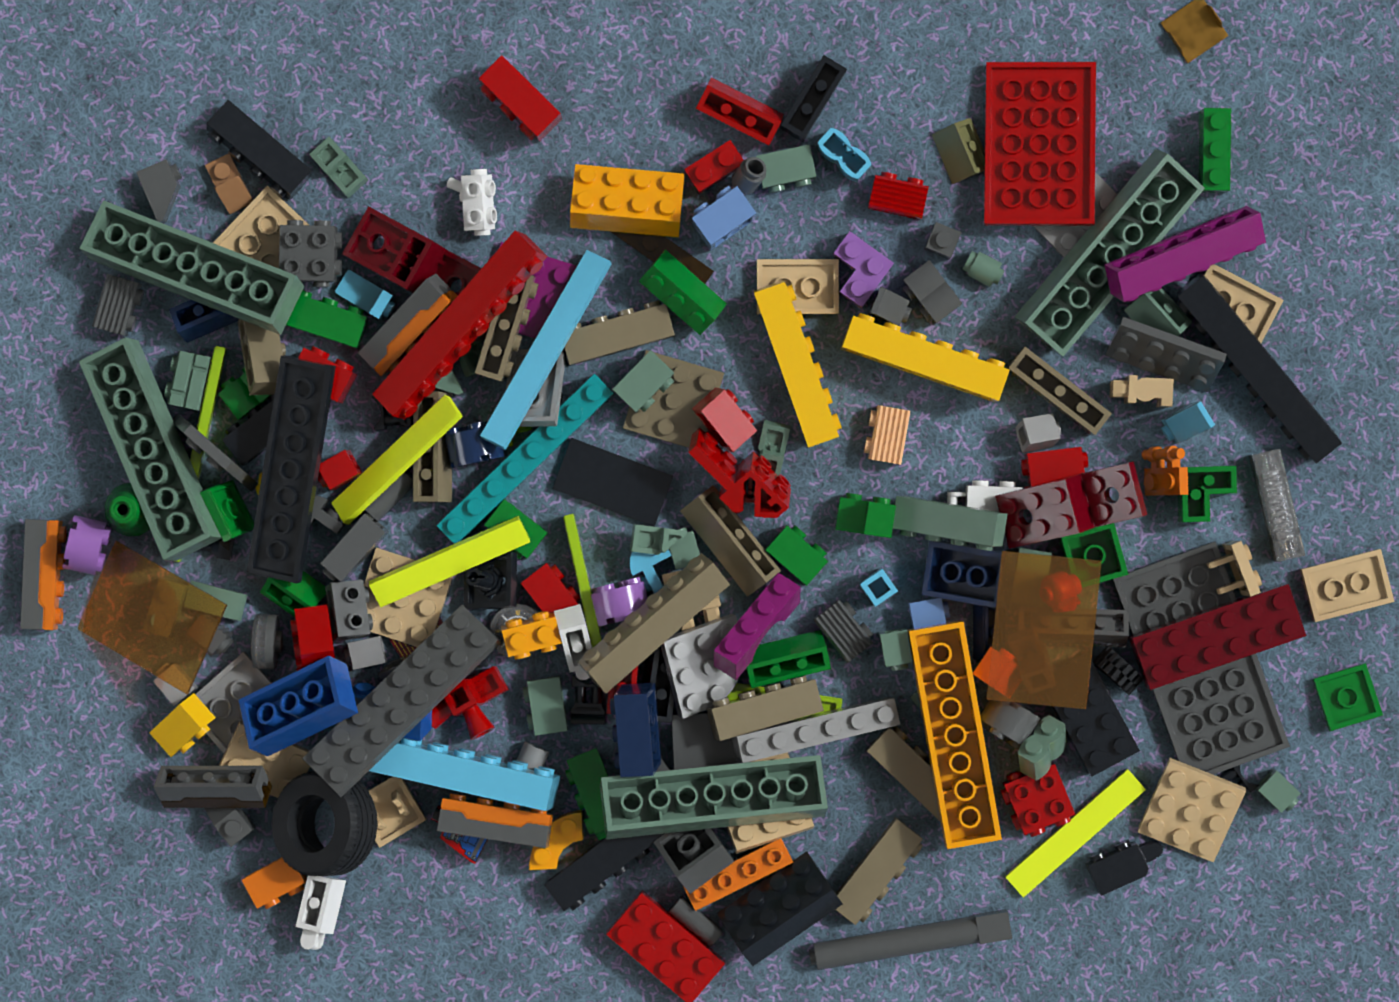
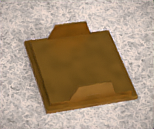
M1193 0L1160 23L1187 63L1228 37V34L1222 27V21L1205 0Z

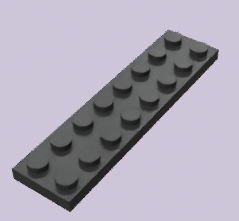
M461 605L357 705V714L339 722L302 759L342 797L501 642L472 613Z

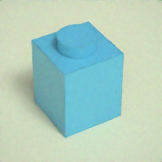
M882 568L858 583L875 607L898 592Z

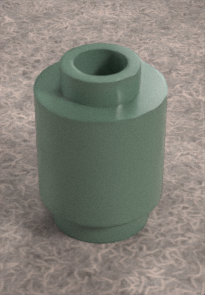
M972 251L962 269L968 273L967 276L988 287L992 283L998 285L1005 271L1000 268L1002 262L980 251L979 253Z

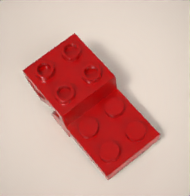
M698 428L692 434L688 453L721 484L719 498L734 513L742 512L744 503H755L754 517L778 518L789 508L791 485L783 475L779 474L777 476L774 473L770 462L761 455L759 457L753 451L737 465L736 458L729 451L726 450L724 452L717 445V439L710 432L707 431L705 433L701 428ZM747 479H749V480H748V494H752V490H753V480L755 481V488H754V494H753V495H748V494L746 493Z

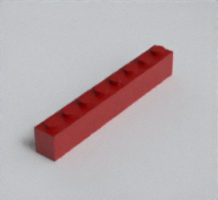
M515 230L372 395L393 417L405 420L416 412L418 404L424 397H428L433 393L438 381L452 371L453 364L459 357L464 356L470 350L471 344L478 336L487 331L489 323L495 316L500 315L506 309L508 301L514 295L523 290L525 282L532 274L537 273L542 268L543 261L548 256L526 234Z

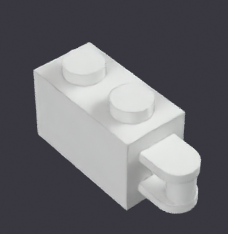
M972 480V486H966V492H947V503L958 505V496L965 497V506L999 512L995 496L1019 490L1023 487H1016V482L1000 481L999 487L989 486V481Z
M578 604L554 611L569 671H575L578 679L586 680L590 677L578 661L592 646L581 605Z
M307 876L295 926L303 929L300 943L304 949L318 950L323 945L325 934H334L346 880L330 876Z

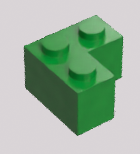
M1236 466L1188 467V495H1178V522H1211L1210 494L1237 493Z
M846 493L845 498L839 497L835 530L891 538L896 505H890L891 499L873 497L872 502L862 501V495Z

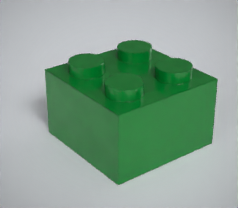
M1114 523L1058 538L1068 574H1075L1079 578L1082 588L1129 575Z

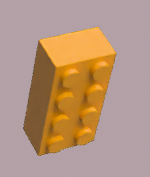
M575 164L570 208V228L679 237L684 174Z

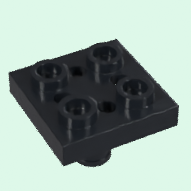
M507 552L464 571V607L468 611L516 608L517 553Z

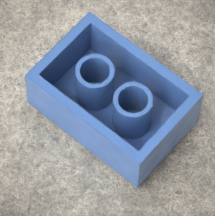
M730 186L726 187L716 195L714 203L709 205L705 202L693 211L692 225L710 251L756 218L755 210L738 186L734 189H731Z

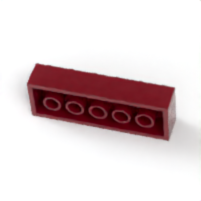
M1281 583L1261 590V593L1251 597L1244 596L1129 636L1146 688L1152 690L1307 636L1289 584Z

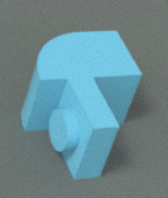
M669 550L659 555L632 552L630 557L631 573L634 576L643 571L645 576L641 577L642 582L644 581L647 592L653 590L656 593L663 587L653 565L672 556Z

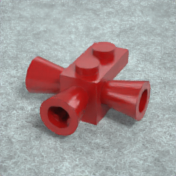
M492 666L471 679H463L432 709V727L437 729L453 715L464 716L471 740L492 731L495 728L479 707L509 690L497 666Z

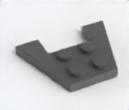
M179 413L176 414L172 420L189 437L185 442L199 454L205 451L209 455L206 461L219 472L225 469L251 492L256 488L258 483Z

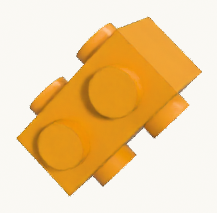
M548 611L535 613L531 619L523 621L521 618L511 619L505 622L506 625L501 626L508 657L514 656L515 660L529 657L531 651L541 649L542 653L556 650L557 645L562 644L554 613L549 614Z

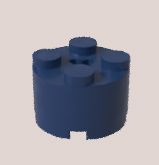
M488 421L468 424V426L461 428H451L445 433L444 438L451 468L505 457L502 448L482 439L480 436Z

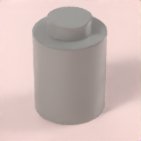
M524 741L517 761L528 763V769L538 768L539 766H544L549 751L537 748L535 745Z

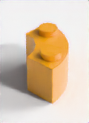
M582 810L568 812L552 821L548 848L533 846L529 870L557 869L559 856L563 849L573 842L583 840Z

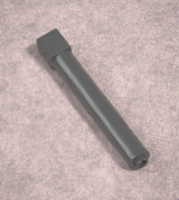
M1002 909L973 914L974 916L813 943L814 949H809L811 966L817 965V970L975 943L986 944L1012 939L1008 911Z

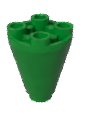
M123 483L114 488L107 496L104 505L105 518L109 526L117 533L128 537L140 536L148 532L150 527L131 483ZM123 504L128 507V512L125 515L119 509Z

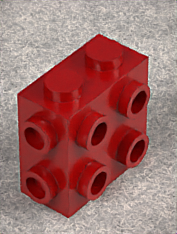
M1082 447L1026 453L1025 459L1021 460L1022 475H1027L1028 486L1024 488L1085 473L1084 468H1088L1087 452H1082Z
M1051 762L1049 771L1039 780H1034L1019 770L1007 775V781L1002 782L1004 789L1000 790L1006 806L1011 804L1015 813L1010 816L1016 831L1021 829L1024 835L1030 834L1031 837L1040 835L1046 831L1045 827L1054 823L1056 827L1064 825L1071 821V816L1076 815L1056 765Z

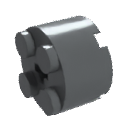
M996 690L980 713L984 729L1008 742V744L1018 750L1024 740L1033 734L1035 727L1041 720Z

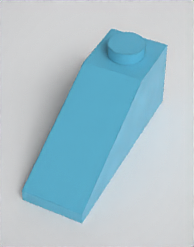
M1200 401L1189 403L1163 419L1164 426L1161 430L1169 442L1174 440L1175 444H1178L1215 426V423Z

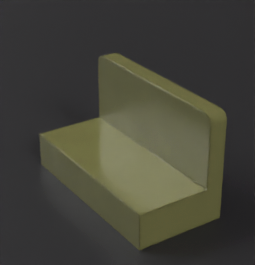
M971 118L956 122L932 134L952 184L985 171V151Z

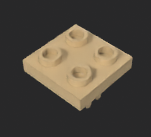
M1230 541L1222 544L1226 556L1206 563L1208 569L1228 562L1230 564L1236 581L1217 588L1218 594H1223L1239 588L1243 596L1251 597L1261 593L1259 586L1262 585L1257 570H1252L1249 560H1252L1251 552L1247 544L1243 545L1242 541Z
M392 776L369 790L377 811L378 827L375 842L379 848L427 820L402 778Z

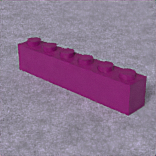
M1245 206L1105 264L1111 295L1123 302L1134 301L1139 295L1158 291L1163 285L1170 282L1182 281L1187 275L1194 272L1205 271L1213 264L1226 262L1237 254L1255 250L1256 246L1266 243L1261 213Z

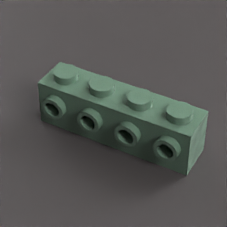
M896 496L893 529L901 530L900 535L916 537L917 533L926 534V540L938 542L942 541V537L951 539L950 544L967 546V542L976 543V549L992 551L993 546H1003L1007 513L910 496Z

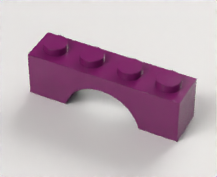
M778 573L714 649V667L737 680L752 662L760 642L770 628L778 621L785 622L799 605L801 586Z

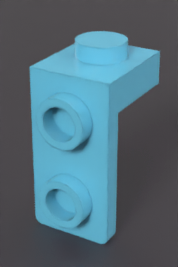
M347 270L335 290L336 294L380 320L384 316L388 318L396 305L393 302L395 299L393 295L351 270Z

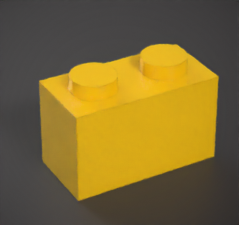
M193 693L149 733L166 753L172 757L178 751H181L182 754L187 752L195 744L192 739L196 737L199 740L211 729L208 724L216 717Z

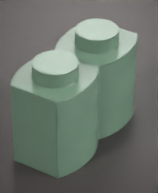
M1050 715L1039 721L1035 727L1034 735L1024 740L1019 748L1018 758L1021 773L1034 780H1039L1049 771L1051 762L1057 759L1066 748L1065 723Z

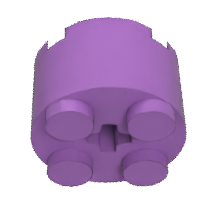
M74 515L72 522H77V526L73 525V528H70L64 559H68L69 562H64L62 568L96 575V571L101 572L103 570L106 554L101 553L102 545L107 546L109 543L112 528L107 527V522Z
M640 577L618 582L619 588H615L613 583L592 589L591 599L598 627L624 621L630 613L636 611L646 602L648 597L644 581L641 582Z

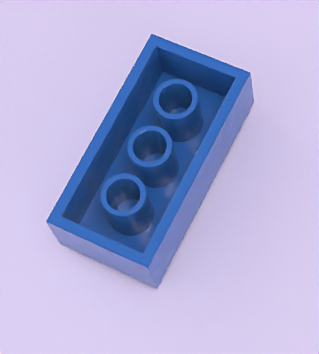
M326 656L239 699L249 749L265 756L281 751L358 713L347 664L331 656Z

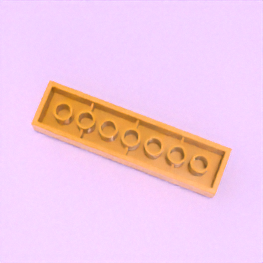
M960 620L909 629L907 632L945 847L952 849L1002 840L964 622Z

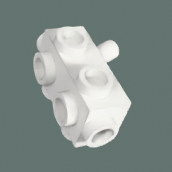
M487 169L471 170V175L461 176V181L450 177L447 182V188L460 192L459 199L463 202L464 231L474 230V236L491 235L490 229H495L497 221V211L494 208L493 202L496 187L492 180V174L487 175Z

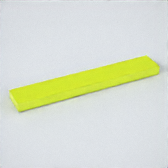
M444 395L331 503L343 523L349 525L463 417L451 397Z
M519 516L370 580L369 586L381 608L530 543V538Z
M1126 769L1079 810L1076 815L1071 817L1070 822L1062 825L1005 876L1006 879L1024 898L1146 789Z

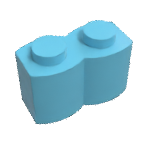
M830 128L817 143L820 154L828 161L836 163L840 172L852 181L857 182L871 166L868 156L860 149L851 146L847 137L837 129Z

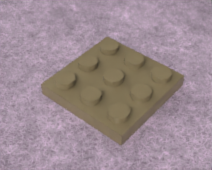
M655 353L675 373L671 377L674 382L664 393L659 389L652 398L655 402L645 412L640 409L636 413L629 406L623 429L689 448L692 434L698 428H701L705 433L708 430L692 408L715 387L720 388L724 373Z

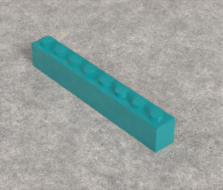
M593 374L560 406L557 426H539L436 526L454 544L462 541L606 403L614 393L596 374Z

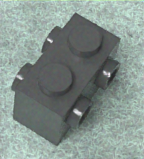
M363 580L333 582L327 585L325 591L332 640L358 639L368 636L370 630L373 629V619L371 614L367 612L366 603L369 602V591L367 587H364Z

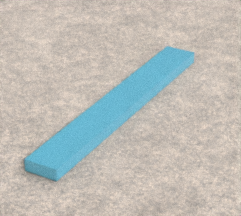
M586 250L480 435L482 439L504 450L507 449L612 265L610 260Z

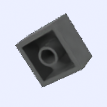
M712 828L665 833L653 842L675 876L690 894L735 862Z

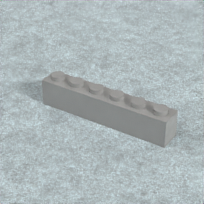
M884 697L794 719L732 737L731 739L737 762L747 763L900 725L895 699Z

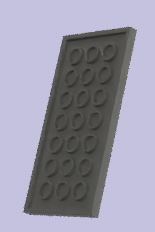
M1216 541L1128 572L1129 575L1112 579L1123 610H1128L1129 628L1132 635L1236 599L1233 590L1223 594H1218L1216 591L1217 588L1230 584L1224 564L1211 569L1207 567L1206 563L1221 558ZM1257 654L1152 689L1177 760L1214 775L1290 747Z

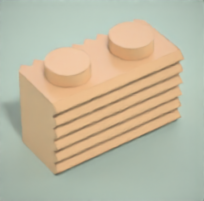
M881 405L877 406L876 411L871 410L868 426L873 427L872 437H866L864 453L868 454L869 460L901 465L910 417L909 410Z

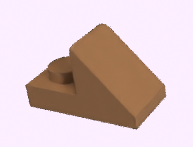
M229 153L205 165L215 185L214 189L230 215L248 206L253 201Z

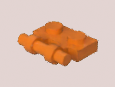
M1152 446L1149 449L1143 450L1142 458L1151 462V468L1144 469L1145 496L1188 495V467H1181L1180 459H1183L1185 456L1184 449L1176 446H1166L1164 449L1159 446Z

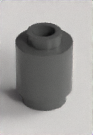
M757 157L745 159L732 176L733 187L738 186L743 194L753 193L766 177L765 163Z

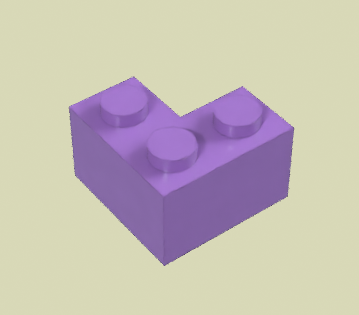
M850 231L833 253L835 258L854 271L839 294L861 309L894 264Z

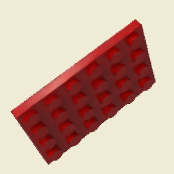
M986 62L984 226H1095L1096 62Z

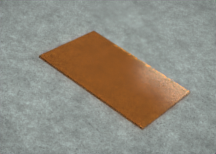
M115 541L80 621L78 630L183 693L189 694L227 604L124 544Z
M1002 551L987 690L988 700L1086 709L1102 561Z

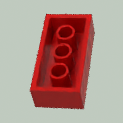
M643 890L639 892L606 933L609 938L685 1002H693L725 965L724 958L700 941Z

